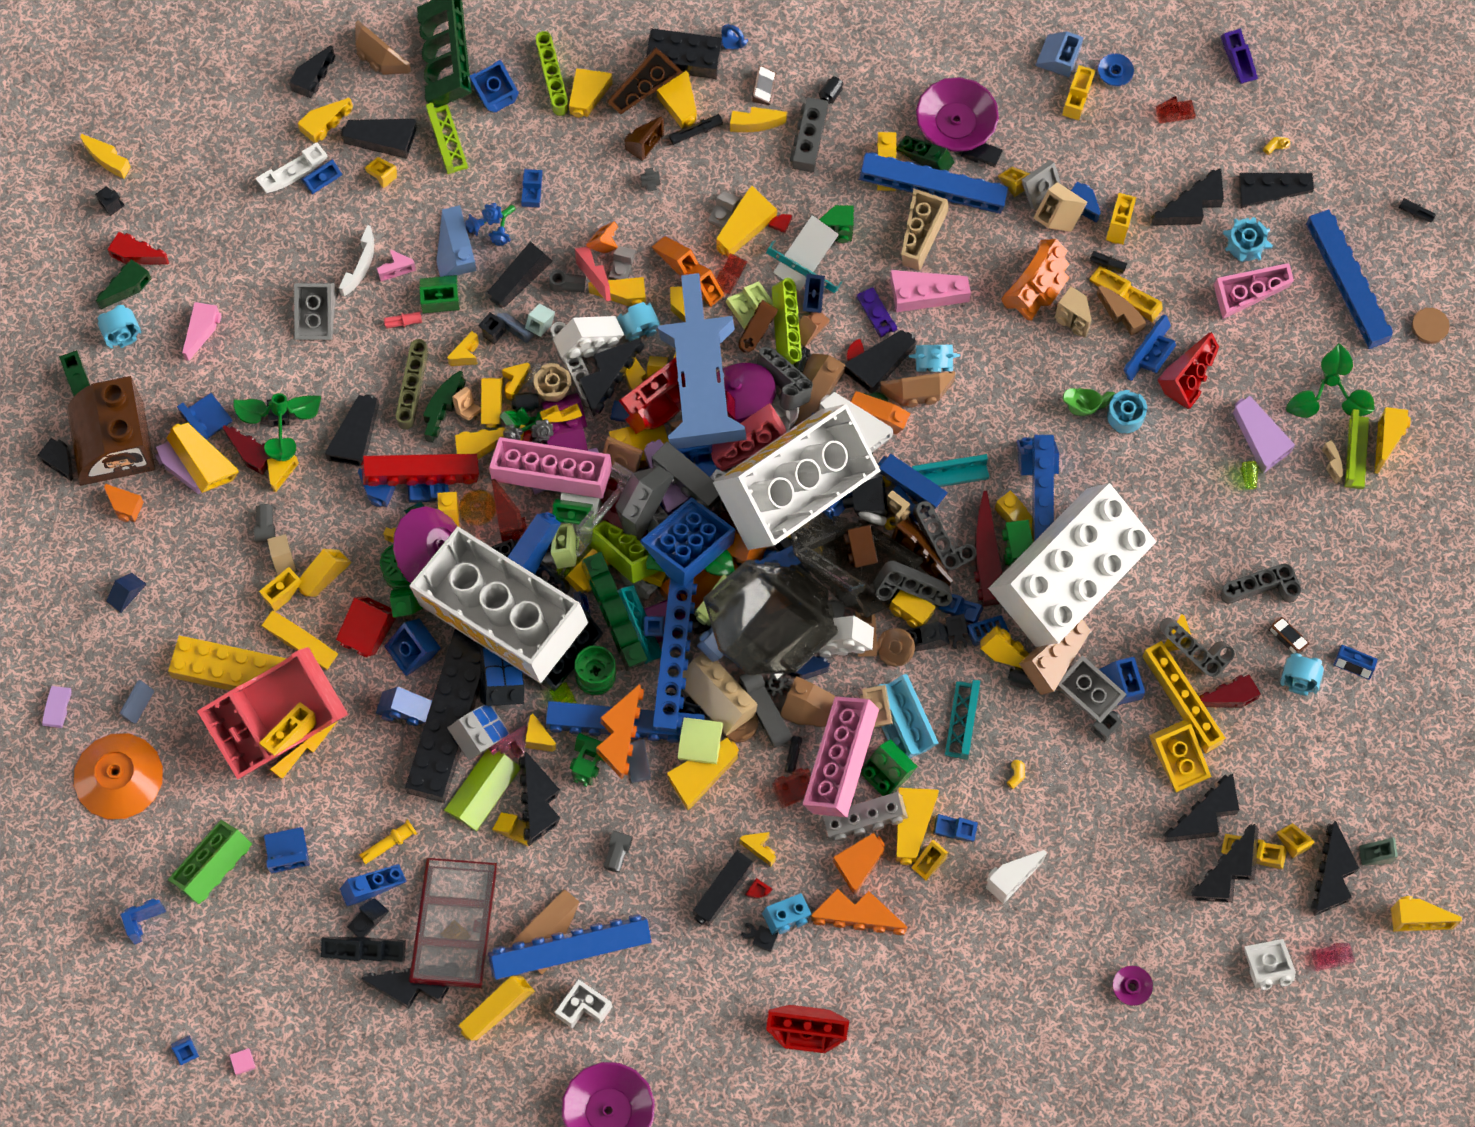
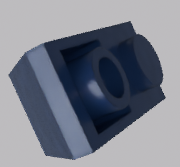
M802 648L793 665L785 673L795 678L797 676L806 680L827 673L830 663L824 657H815L808 650Z

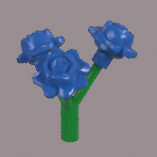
M496 203L486 204L485 209L482 210L483 218L477 220L469 214V219L465 221L466 229L469 233H474L478 236L480 226L485 225L486 222L489 225L499 223L501 218L500 227H498L497 231L489 233L492 243L496 246H504L507 242L511 241L509 234L505 233V220L507 216L516 210L515 206L510 205L501 212V207L497 206Z

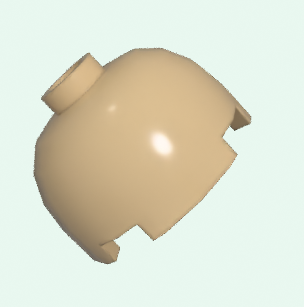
M556 363L543 365L534 375L536 393L542 399L549 402L562 400L571 389L569 371H566L563 367H560V364Z

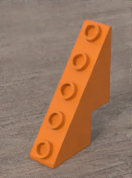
M664 236L652 246V249L680 277L681 275L699 273L702 299L710 307L725 296L712 271L698 263L691 249L667 236Z
M640 684L601 717V724L611 735L596 747V753L621 779H623L624 775H628L630 764L626 762L627 757L632 756L634 745H631L630 742L631 737L635 738L637 731L634 721L639 719L641 708L637 707L638 701L643 700L645 690L641 688Z
M837 888L811 915L813 924L821 926L825 925V923H831L837 928H845V925L853 926L855 930L871 928L877 933H884L885 930L893 931L895 935H905L908 928L870 891L854 904Z

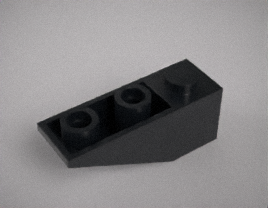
M329 45L297 67L289 82L291 91L311 98L314 93L318 92L321 79L326 77L329 64H332L335 60L333 46Z
M938 621L906 630L914 640L915 651L930 650L950 644L947 626Z

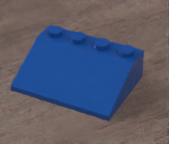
M691 497L641 539L640 543L671 579L684 587L734 543L736 529Z

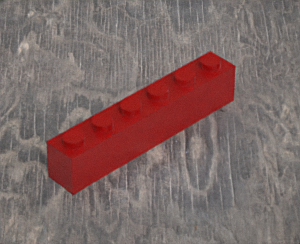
M477 454L363 456L361 464L363 485L396 486L398 484L413 486L416 484L434 485L436 483H445L446 485L455 483L473 484L477 483L479 477Z

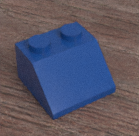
M420 619L404 622L384 646L405 676H408L432 660L441 649Z

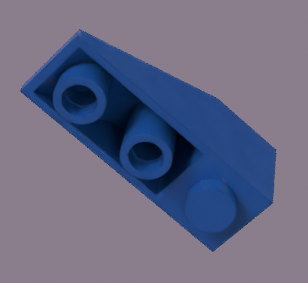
M397 864L347 879L339 890L348 907L364 902L407 881L400 865Z

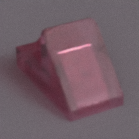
M525 724L494 744L489 750L494 755L497 752L503 754L510 749L516 758L520 757L525 751L528 727Z
M1334 943L1331 947L1311 952L1316 972L1355 963L1350 943Z

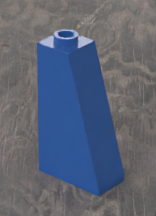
M892 454L888 457L883 456L877 464L880 466L879 473L894 485H899L907 495L918 503L923 501L931 503L934 510L948 493Z
M549 512L536 514L508 558L535 575L561 522L556 519L555 515Z

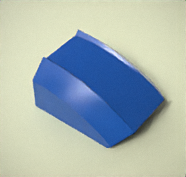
M501 59L482 71L469 76L473 89L489 111L498 112L514 103L518 97L519 92Z

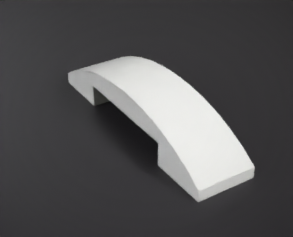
M315 143L303 150L302 155L274 172L270 169L258 176L256 181L266 193L282 189L314 170L328 156L320 145Z
M367 225L360 240L364 251L353 274L346 272L339 286L341 296L345 297L359 285L372 262L374 237L372 228Z

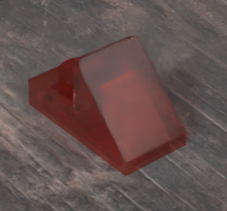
M1174 96L1156 106L1159 124L1190 120L1196 117L1192 100L1178 102L1177 96Z

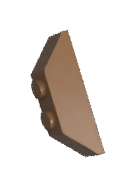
M359 20L355 22V45L357 56L362 61L366 60L374 71H379L383 75L409 74L411 72L410 63L401 57Z
M955 371L881 381L880 392L901 406L912 408L923 403L932 405L940 401L953 384L956 374Z

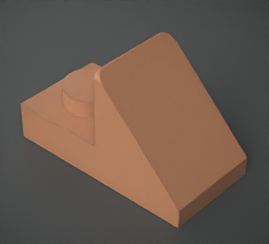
M812 312L808 317L804 315L799 321L801 344L806 347L830 322V319L822 312Z

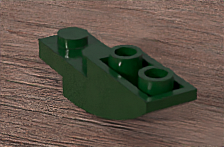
M462 371L456 372L447 379L436 391L426 407L423 417L428 425L424 436L428 442L433 443L435 437L438 438L441 427H439L440 422L445 420L447 410L453 411L454 403L452 396L465 387L466 379H464Z

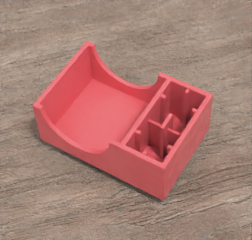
M309 647L294 652L290 657L197 710L237 780L349 715ZM301 702L315 713L316 725L301 740L273 756L260 746L259 743Z

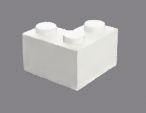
M578 979L555 1011V1015L571 1028L575 1026L584 1012L601 1023L611 1010L612 1002Z

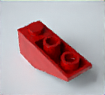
M118 232L107 249L110 257L124 264H128L131 259L139 265L169 264L167 254L163 250H156L145 241L139 242L128 233Z

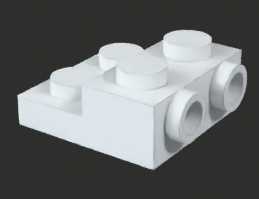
M1284 939L1244 947L1255 988L1261 987L1262 990H1268L1275 984L1288 986L1295 980L1296 972Z

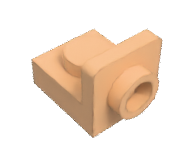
M464 387L452 396L456 414L466 420H471L481 412V407L473 402L471 389Z

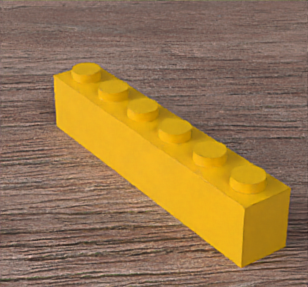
M1160 641L1146 649L1142 656L1182 719L1191 723L1198 743L1205 754L1222 745L1225 736L1164 643Z

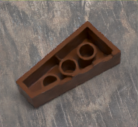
M655 46L609 97L607 103L618 113L622 114L682 74L683 71Z

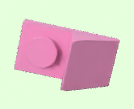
M390 250L394 263H385L377 268L381 282L416 271L413 259L393 250Z

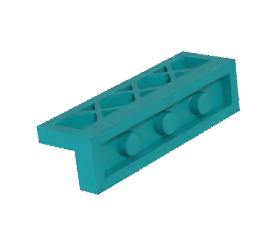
M987 454L912 466L914 470L939 487L989 479Z
M634 585L617 590L647 657V661L644 664L661 658L662 652L656 637L644 636V616H646V613Z
M973 680L972 683L956 681L945 756L968 760L981 682L979 680ZM959 687L970 688V695L963 699L959 694ZM963 704L968 711L966 715L960 718L956 708ZM960 722L965 730L957 736L953 731V726ZM958 741L962 747L961 753L949 752L950 745Z

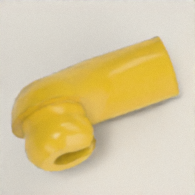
M1274 137L1263 148V152L1270 155L1274 149H1286L1290 146V140L1285 137Z
M1014 760L1011 763L1014 775L1006 782L1011 789H1014L1025 778V765L1019 760Z

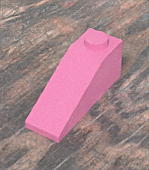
M194 303L182 352L185 360L189 361L215 331L216 325L220 323L221 313H219L217 305Z

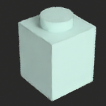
M539 303L528 315L525 329L541 337L551 327L555 312Z

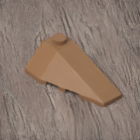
M812 354L802 373L813 383L811 398L808 403L799 407L798 418L793 425L797 426L810 417L812 413L819 411L821 399L826 395H830L844 375V363L830 355Z
M796 676L780 715L782 718L797 725L826 727L836 696Z
M564 889L520 933L513 943L524 942L525 944L532 942V939L537 937L547 939L551 938V935L562 932L566 934L580 902ZM549 967L537 971L543 975Z

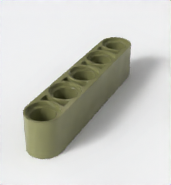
M415 339L410 344L396 410L397 424L404 430L410 429L414 425L428 359L427 344L422 339ZM418 348L423 349L422 352H415ZM415 365L420 366L418 369H412ZM411 382L416 383L415 386H408ZM408 399L413 400L409 404L404 403ZM404 416L409 417V419L406 421L401 420V418Z

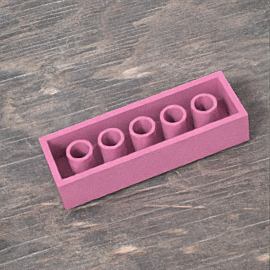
M499 437L489 470L491 479L495 482L603 499L612 470L610 454Z
M834 698L802 804L813 814L837 817L848 816L879 711L869 699Z

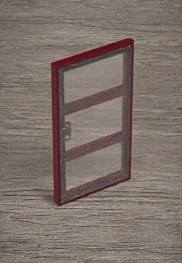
M436 858L426 859L409 977L410 983L482 989L497 863Z

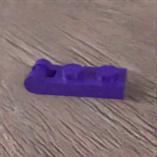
M873 287L857 294L856 297L880 338L886 336V333L890 331L892 333L897 331L895 322L891 319ZM886 322V324H887L886 326H883V327H882V326L880 325V324Z

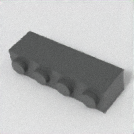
M668 441L652 456V467L660 466L674 475L671 484H676L681 488V492L686 497L694 498L699 504H702L709 510L721 500L713 484L714 480Z

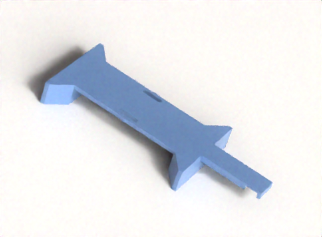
M699 273L681 275L686 322L658 326L660 340L676 349L683 420L668 436L669 443L676 449L747 440L745 426L727 415L720 344L735 330L733 317L704 319ZM716 369H720V383L717 382ZM682 373L685 374L686 387H682Z

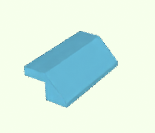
M902 674L889 684H879L878 686L886 685L893 724L881 726L887 740L891 739L909 758L924 753L937 745L938 740L908 675Z

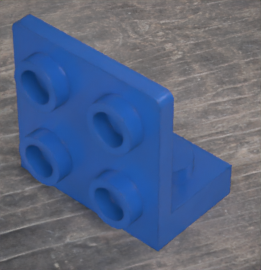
M209 393L188 408L184 403L177 406L180 415L186 423H189L206 440L223 429V425L227 426L233 421L212 393Z
M303 827L264 835L268 857L266 863L271 874L310 865Z
M155 899L144 902V905L136 908V906L125 909V912L120 915L127 936L134 944L141 943V936L144 934L141 925L138 923L165 913L166 909L160 900Z

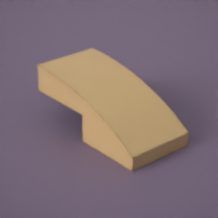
M1330 440L1325 443L1322 451L1330 461L1326 470L1337 484L1343 477V468L1338 450L1333 441Z

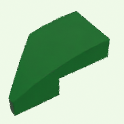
M522 407L517 412L504 411L500 415L506 425L513 424L515 428H519L521 425L528 426L534 423L536 418L535 416L529 417Z

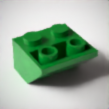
M835 205L819 220L838 233L835 241L839 243L852 242L854 205Z
M457 275L420 278V302L423 314L460 310Z
M890 739L875 750L863 765L860 774L882 796L895 792L918 766Z

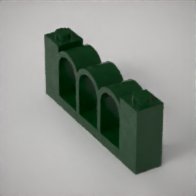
M431 0L418 6L417 20L421 24L419 33L421 38L426 41L422 47L421 55L423 60L428 63L424 70V80L428 84L424 86L425 100L428 104L433 102L434 107L437 108L472 93L462 0ZM448 21L449 29L433 36L435 29L440 24ZM450 43L451 51L436 57L437 51ZM452 66L453 74L438 80L440 72Z
M602 552L584 558L581 566L626 671L643 665L647 661V657L629 619L623 601L618 594Z

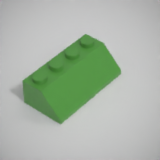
M220 820L169 877L168 881L191 900L200 904L207 899L212 889L221 883L222 878L227 872L235 867L236 862L248 852L252 843L238 829Z

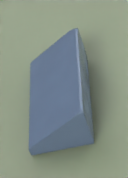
M498 313L497 317L505 322V328L525 343H528L535 335L525 329V325L509 314Z
M141 680L137 681L120 711L123 719L134 724L139 720L154 693V690Z
M644 739L630 743L634 745L632 756L627 757L628 764H630L631 782L651 780Z

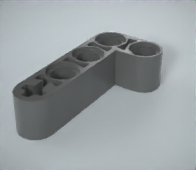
M762 347L759 350L757 364L766 368L772 374L775 384L782 389L779 403L781 408L784 410H794L808 403L813 388L811 380L773 348Z
M923 501L914 506L913 515L920 529L947 571L954 570L975 558L976 549L970 544L954 549L931 503ZM926 508L927 511L921 514L919 510ZM931 517V519L924 522V519ZM929 523L935 525L936 530L934 533L928 530ZM938 540L944 542L943 550L937 548ZM964 548L968 549L970 553L969 558L962 556ZM947 557L953 560L951 567H948L945 563Z
M896 561L885 563L873 582L876 597L882 601L890 599L898 588L939 606H947L952 602V594L946 582Z
M1284 563L1227 582L1223 586L1220 596L1222 601L1230 604L1278 588L1282 599L1285 602L1291 603L1296 601L1301 593V585L1292 566ZM1279 572L1286 573L1288 577H1282ZM1261 578H1267L1270 583H1264ZM1244 584L1251 585L1252 589H1246ZM1287 589H1292L1295 594H1289Z
M1164 618L1160 622V631L1210 677L1217 676L1235 656L1234 649L1224 641L1216 642L1207 651L1172 618ZM1170 626L1176 631L1175 634L1168 629ZM1187 637L1186 643L1180 645L1181 640ZM1224 648H1226V653L1224 655H1220V652ZM1200 650V654L1194 657L1195 651ZM1213 662L1212 668L1207 670L1208 664Z
M758 668L740 676L739 685L758 704L756 715L772 746L775 748L791 740V734L767 692L764 679Z

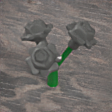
M538 412L534 423L528 426L515 428L513 424L506 425L503 436L508 439L521 440L520 435L532 428V436L535 438L533 442L541 444L542 440L548 441L549 436H553V424L549 423L547 419L543 420L540 412Z

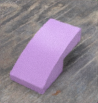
M51 686L44 711L43 726L62 728L67 715L66 708L72 693L71 688Z

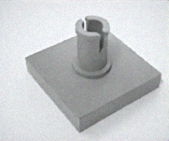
M1051 160L1035 171L1029 172L1030 174L1022 179L1029 205L1033 210L1039 208L1049 188L1057 182L1061 184L1055 163Z

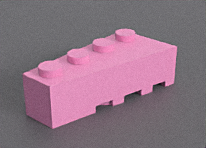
M1287 263L1217 278L1214 283V289L1222 319L1289 288L1294 281L1290 264Z
M891 270L890 282L896 312L970 301L971 291L968 276Z

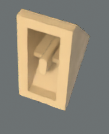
M286 534L267 539L277 575L281 574L288 567L293 572L296 571Z

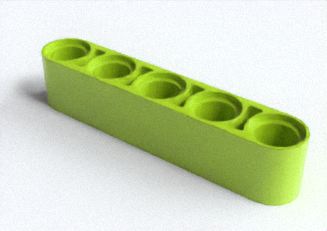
M541 31L536 35V47L552 111L558 116H563L568 112V99L550 33Z
M785 278L772 287L773 306L778 309L774 317L776 351L789 363L794 364L802 356L797 290L795 282L791 278Z

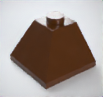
M660 116L629 133L624 139L625 150L643 161L664 136V118Z

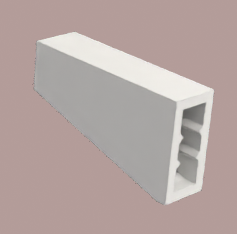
M834 392L830 396L826 395L821 399L819 410L847 404L871 453L892 438L893 429L839 394Z

